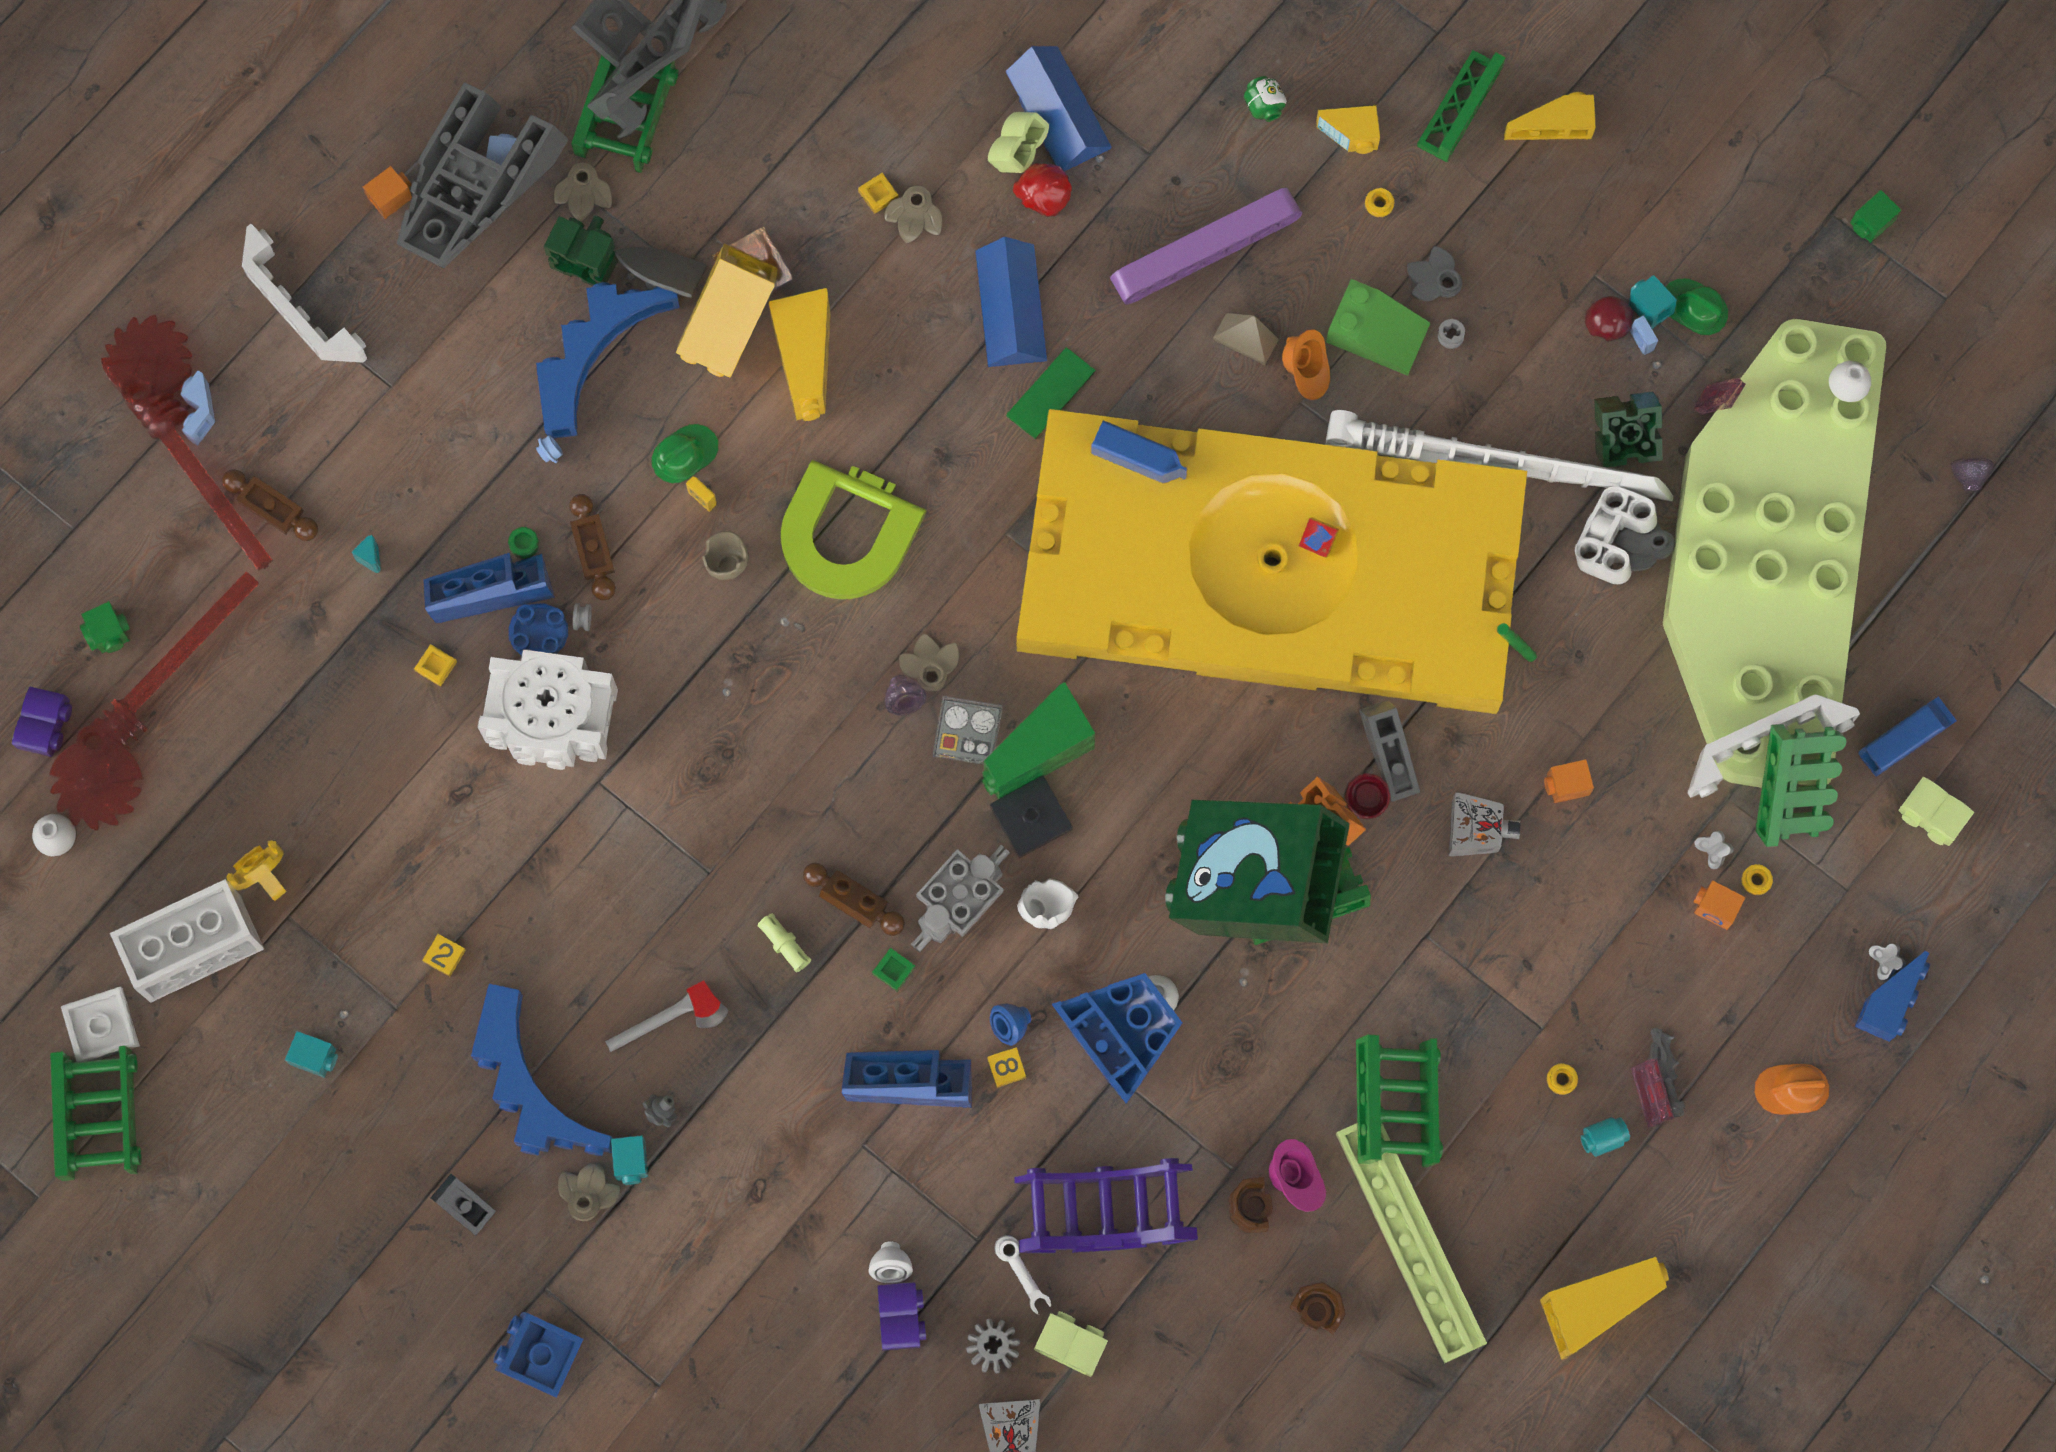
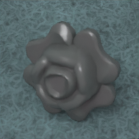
M651 1094L649 1100L643 1102V1106L646 1108L645 1115L650 1123H654L656 1126L663 1124L665 1127H670L671 1123L677 1119V1115L674 1113L676 1110L674 1107L675 1101L671 1096L657 1097Z

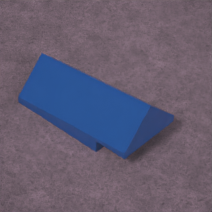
M1031 46L1006 70V74L1019 96V102L1024 111L1036 112L1049 124L1048 134L1043 145L1054 164L1060 166L1064 172L1111 149V144L1058 46Z
M1002 237L976 250L988 367L1047 361L1034 244Z
M510 553L423 579L425 609L435 623L555 598L542 554L513 563Z
M939 1050L846 1053L842 1095L847 1101L972 1108L971 1059L940 1060Z

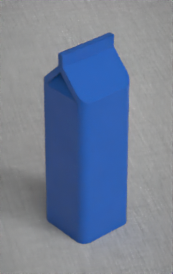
M1104 420L1102 421L1092 443L1091 454L1161 483L1177 478L1186 479L1187 468L1181 465L1174 449Z
M1938 696L1863 747L1858 754L1874 776L1877 777L1943 732L1957 720Z

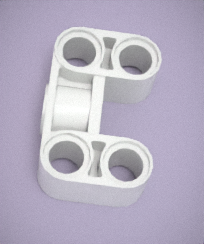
M1612 486L1605 489L1594 511L1587 519L1584 530L1575 546L1576 560L1580 570L1612 584L1618 585L1628 581L1632 573L1629 555L1623 549L1613 546L1612 543L1619 529L1623 530L1624 527L1638 533H1649L1656 527L1657 516L1653 501L1621 487ZM1613 501L1622 503L1621 506L1616 508L1608 506ZM1640 512L1649 513V516L1643 519L1636 517ZM1587 552L1596 553V556L1591 559L1582 557ZM1614 563L1624 564V566L1618 570H1613L1610 568V566Z

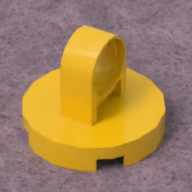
M271 840L267 844L269 847L262 849L259 845L234 864L233 867L237 871L234 875L228 873L226 878L235 890L246 889L259 882L274 901L287 892L271 873L284 855L278 843Z

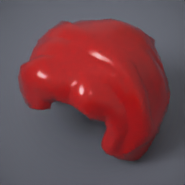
M1046 163L1031 165L1013 186L1014 195L1022 200L1025 208H1030L1041 215H1045V217L1056 216L1064 209L1070 200L1072 191L1069 177L1062 168Z

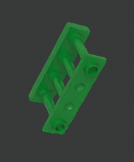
M601 55L571 143L574 155L586 158L588 150L596 147L633 157L635 171L642 173L644 164H649L653 148L650 146L670 86H675L679 70L675 68L674 61L652 76V78L660 80L655 94L637 90L629 97L632 101L651 105L647 120H643L636 129L642 131L638 146L597 136L595 132L597 123H602V121L616 124L610 117L602 120L587 107L616 69L613 64Z
M1367 1034L1356 1039L1358 1164H1372L1382 1160L1383 1153L1422 1155V1167H1430L1440 1163V1158L1443 1154V1144L1439 1139L1438 1065L1441 1060V1052L1437 1048V1039L1431 1038L1419 1043V1050L1384 1048L1379 1044V1035ZM1381 1060L1420 1062V1080L1383 1078L1380 1075ZM1382 1091L1420 1093L1421 1111L1383 1109L1380 1094ZM1383 1122L1421 1124V1142L1384 1141L1381 1137V1124Z
M126 1045L119 1046L120 1058L74 1063V1060H70V1056L64 1052L50 1053L55 1177L61 1181L75 1180V1171H78L80 1167L124 1163V1170L128 1173L137 1174V1165H141L142 1154L140 1146H136L133 1072L138 1070V1061L136 1054H132V1050ZM120 1071L121 1089L83 1093L71 1091V1078H75V1075ZM121 1101L122 1120L77 1124L76 1121H73L72 1109H76V1106ZM123 1132V1151L78 1155L77 1152H74L73 1140H77L79 1136Z

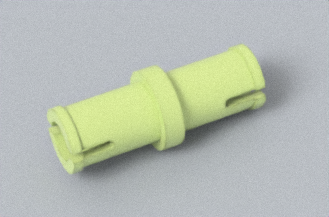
M773 913L769 914V917L765 916L758 923V927L762 929L774 944L773 949L777 953H782L795 972L803 970L811 962L810 957L795 942L796 937L793 933H788Z

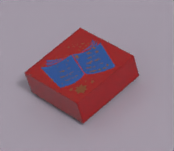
M1311 517L1308 520L1299 547L1327 558L1339 529Z

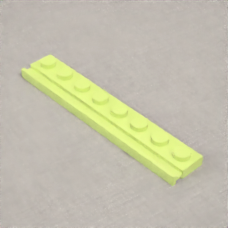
M1357 1123L1338 1131L1336 1136L1444 1364L1486 1345L1487 1342L1398 1155L1383 1153L1382 1160L1372 1164H1358ZM1381 1124V1137L1384 1141H1390L1383 1124Z

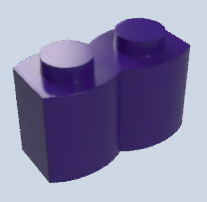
M29 687L23 702L21 716L15 727L12 745L20 750L53 757L55 750L58 751L62 746L63 733L60 732L64 721L68 722L72 713V705L69 704L70 699L63 694Z
M915 1282L877 1285L882 1351L920 1348V1340H926L925 1321H918L917 1310L924 1308L922 1289H916Z

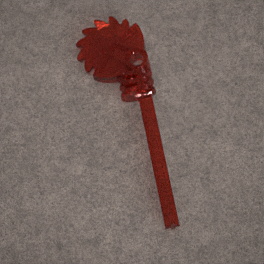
M152 315L139 325L138 319L133 317L127 325L126 332H123L120 328L115 329L114 338L116 345H105L110 357L101 358V362L109 381L122 394L128 409L133 412L137 419L142 420V426L149 429L148 433L151 438H159L257 570L266 569L273 559L175 430L189 415V412L184 407H180V400L173 399L174 393L183 386L193 371L190 364L183 363L182 359L192 358L191 352L181 345L188 340V336L181 332L172 331L176 326L174 321H165L157 324V316ZM137 392H145L142 398H132Z
M246 571L124 699H114L111 702L115 707L111 712L104 709L103 713L106 717L103 720L96 718L89 726L81 729L77 735V743L65 749L57 757L50 769L49 775L59 780L54 783L50 793L54 795L61 793L57 803L58 813H63L69 808L70 821L74 826H78L83 818L92 830L98 831L99 820L111 826H118L119 822L115 814L125 815L134 812V808L127 804V802L138 797L142 789L131 786L135 781L143 780L144 778L137 761L125 749H130L125 742L130 737L138 741L134 736L138 729L144 733L148 730L136 718V712L258 586L259 582ZM94 735L100 736L102 741L97 749L91 750L86 747L88 738Z

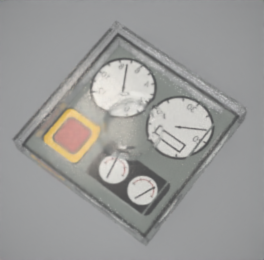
M943 696L933 756L984 764V760L996 749L1003 705Z

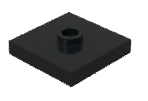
M1044 776L990 804V808L1019 859L1073 830V826Z

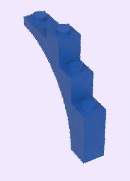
M606 282L597 283L593 287L586 288L591 321L573 320L567 325H561L565 359L550 357L544 359L543 362L536 363L544 430L547 436L550 435L553 439L578 435L577 411L581 390L590 369L601 352L618 335L635 323L657 313L680 308L678 293L656 286L653 290L641 291L631 289L619 295L616 284L610 285V283Z
M489 984L471 1057L478 1062L477 1066L481 1068L496 1070V1067L500 1066L492 1099L496 1104H500L499 1109L517 1113L518 1108L522 1109L514 1139L515 1144L521 1147L520 1151L538 1156L540 1151L548 1152L551 1141H555L554 1146L568 1150H572L573 1145L585 1147V1153L596 1156H603V1152L612 1153V1136L587 1129L567 1118L548 1102L538 1089L527 1068L521 1046L519 1019L523 995L517 989Z

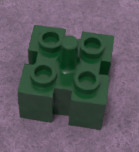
M559 216L543 246L546 255L549 256L550 268L570 277L572 275L578 277L582 282L591 286L602 282L608 283L619 260L615 255V251H613L615 248L613 238H611L609 233L601 230L604 220L599 216H593L586 230L583 229L585 225L581 221L572 217L565 219Z
M1653 391L1630 394V401L1621 402L1618 396L1594 399L1595 422L1600 431H1595V453L1603 467L1627 465V458L1636 457L1638 463L1663 460L1662 437L1657 431V428H1662V405Z

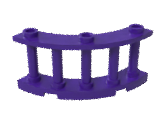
M1178 1158L1161 1159L1160 1165L1113 1171L1112 1166L1095 1167V1172L1046 1173L1045 1168L1027 1169L1026 1175L1014 1177L1016 1184H1031L1034 1232H1031V1238L1018 1240L1019 1253H1056V1250H1072V1253L1146 1248L1147 1244L1162 1242L1163 1245L1198 1240L1197 1227H1184V1222L1180 1221L1177 1173L1193 1171L1192 1164H1180ZM1164 1176L1168 1222L1165 1223V1228L1153 1230V1226L1149 1224L1146 1178ZM1134 1179L1137 1227H1134V1232L1118 1233V1230L1114 1229L1111 1182ZM1099 1183L1102 1230H1099V1235L1082 1236V1231L1078 1230L1075 1184ZM1043 1184H1063L1066 1232H1063V1236H1050V1231H1046Z

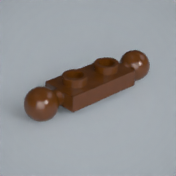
M231 469L223 475L222 485L224 489L230 493L240 492L236 498L239 504L286 535L293 527L296 537L302 541H310L316 537L318 533L317 523L308 517L299 518L304 512L302 507L255 476L247 483L245 475L239 470Z
M577 494L570 500L569 509L574 516L578 517V520L570 521L583 573L586 580L595 578L592 584L593 595L602 601L609 600L614 596L616 586L613 580L606 575L615 573L601 519L599 514L590 516L593 510L591 498L585 494Z
M810 863L805 867L803 879L806 884L811 887L822 886L819 897L871 929L877 921L880 923L882 931L889 936L898 935L904 929L905 922L901 914L895 911L885 912L888 901L838 870H836L832 877H829L826 868L820 863Z

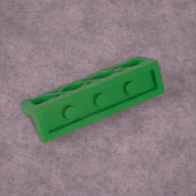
M1472 50L1417 142L1418 148L1448 162L1501 73L1506 57L1495 52L1492 59H1489ZM1476 61L1485 66L1486 69L1482 76L1473 78L1470 67ZM1470 85L1472 92L1469 98L1459 101L1456 90ZM1456 108L1458 116L1455 121L1445 124L1442 116L1443 112ZM1443 133L1444 140L1439 148L1426 142L1430 134Z

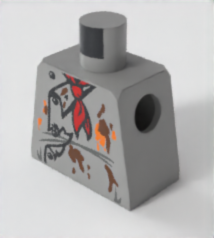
M1455 792L1451 808L1449 856L1496 853L1501 848L1502 838L1519 839L1521 823L1517 820L1503 819L1504 805L1501 803Z
M1040 1399L979 1404L990 1452H1036Z

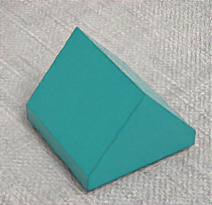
M369 535L351 553L358 563L375 573H380L379 545L375 537Z

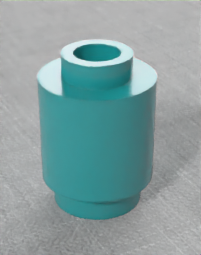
M1610 1117L1587 1126L1583 1129L1584 1135H1581L1583 1148L1587 1153L1591 1152L1595 1157L1623 1147L1624 1142L1630 1140L1628 1128L1621 1117L1616 1119Z

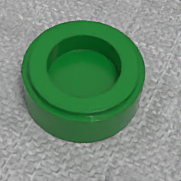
M519 527L510 534L508 545L513 555L526 559L532 557L538 551L539 539L532 529Z

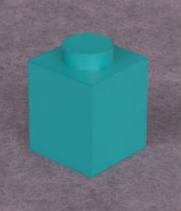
M1654 275L1646 281L1644 279L1638 281L1631 288L1629 306L1639 317L1644 316L1651 329L1675 312L1677 299Z
M297 1031L285 1061L291 1066L325 1078L327 1071L331 1072L333 1070L338 1054H335L336 1048L331 1043Z
M633 1136L611 1139L613 1169L616 1180H622L624 1185L641 1183V1178L648 1177L644 1137Z

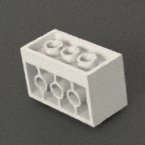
M226 879L110 933L134 989L150 1003L264 950L240 894Z

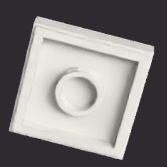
M121 986L61 1006L77 1062L95 1061L119 1053V1046L126 1045L129 1049L140 1046Z

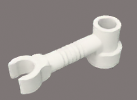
M1010 1235L1001 1236L995 1243V1253L1001 1260L1008 1261L1015 1271L1016 1276L1020 1279L1019 1281L1023 1284V1288L1030 1298V1307L1033 1312L1038 1314L1035 1308V1301L1038 1298L1045 1299L1046 1303L1051 1307L1049 1297L1041 1293L1019 1256L1018 1240ZM1012 1244L1014 1246L1013 1252L1008 1255L1004 1254V1246Z

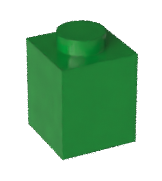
M1880 190L1856 211L1850 224L1858 236L1866 238L1872 243L1896 221L1902 210Z

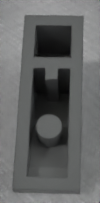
M1386 700L1359 709L1366 736L1381 777L1388 784L1391 794L1390 801L1393 802L1420 793L1397 708Z

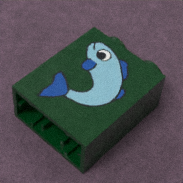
M1191 800L1188 819L1181 822L1177 832V845L1181 852L1177 878H1173L1169 882L1165 894L1166 906L1170 912L1169 919L1198 935L1328 944L1350 823L1322 805Z

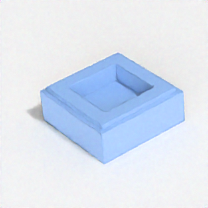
M1644 316L1635 319L1630 333L1642 354L1646 355L1654 351L1658 339Z

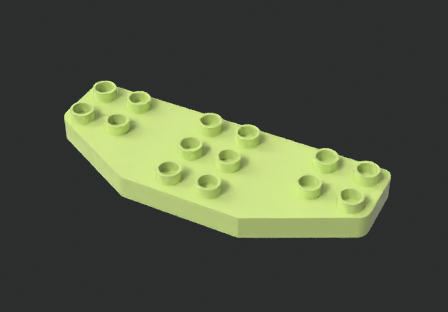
M1791 319L1784 322L1732 389L1733 391L1737 387L1744 386L1740 394L1732 396H1738L1734 400V404L1731 405L1732 407L1724 406L1732 393L1731 391L1693 441L1685 456L1674 537L1675 548L1672 552L1663 627L1707 744L1815 694L1842 703L1886 353V341L1877 332L1801 319ZM1845 361H1856L1863 364L1871 376V387L1868 394L1856 402L1840 400L1832 393L1829 386L1830 373L1838 364ZM1817 716L1805 724L1799 725L1798 722L1787 726L1790 734H1794L1795 729H1803L1805 733L1824 732ZM1770 734L1760 738L1761 743L1745 751L1741 747L1732 751L1734 755L1721 763H1717L1714 760L1723 779L1735 784L1762 788ZM1832 752L1831 758H1835L1836 752ZM1821 753L1802 754L1801 760L1820 759ZM1832 778L1827 779V784L1831 782ZM1817 780L1798 781L1797 787L1816 785Z

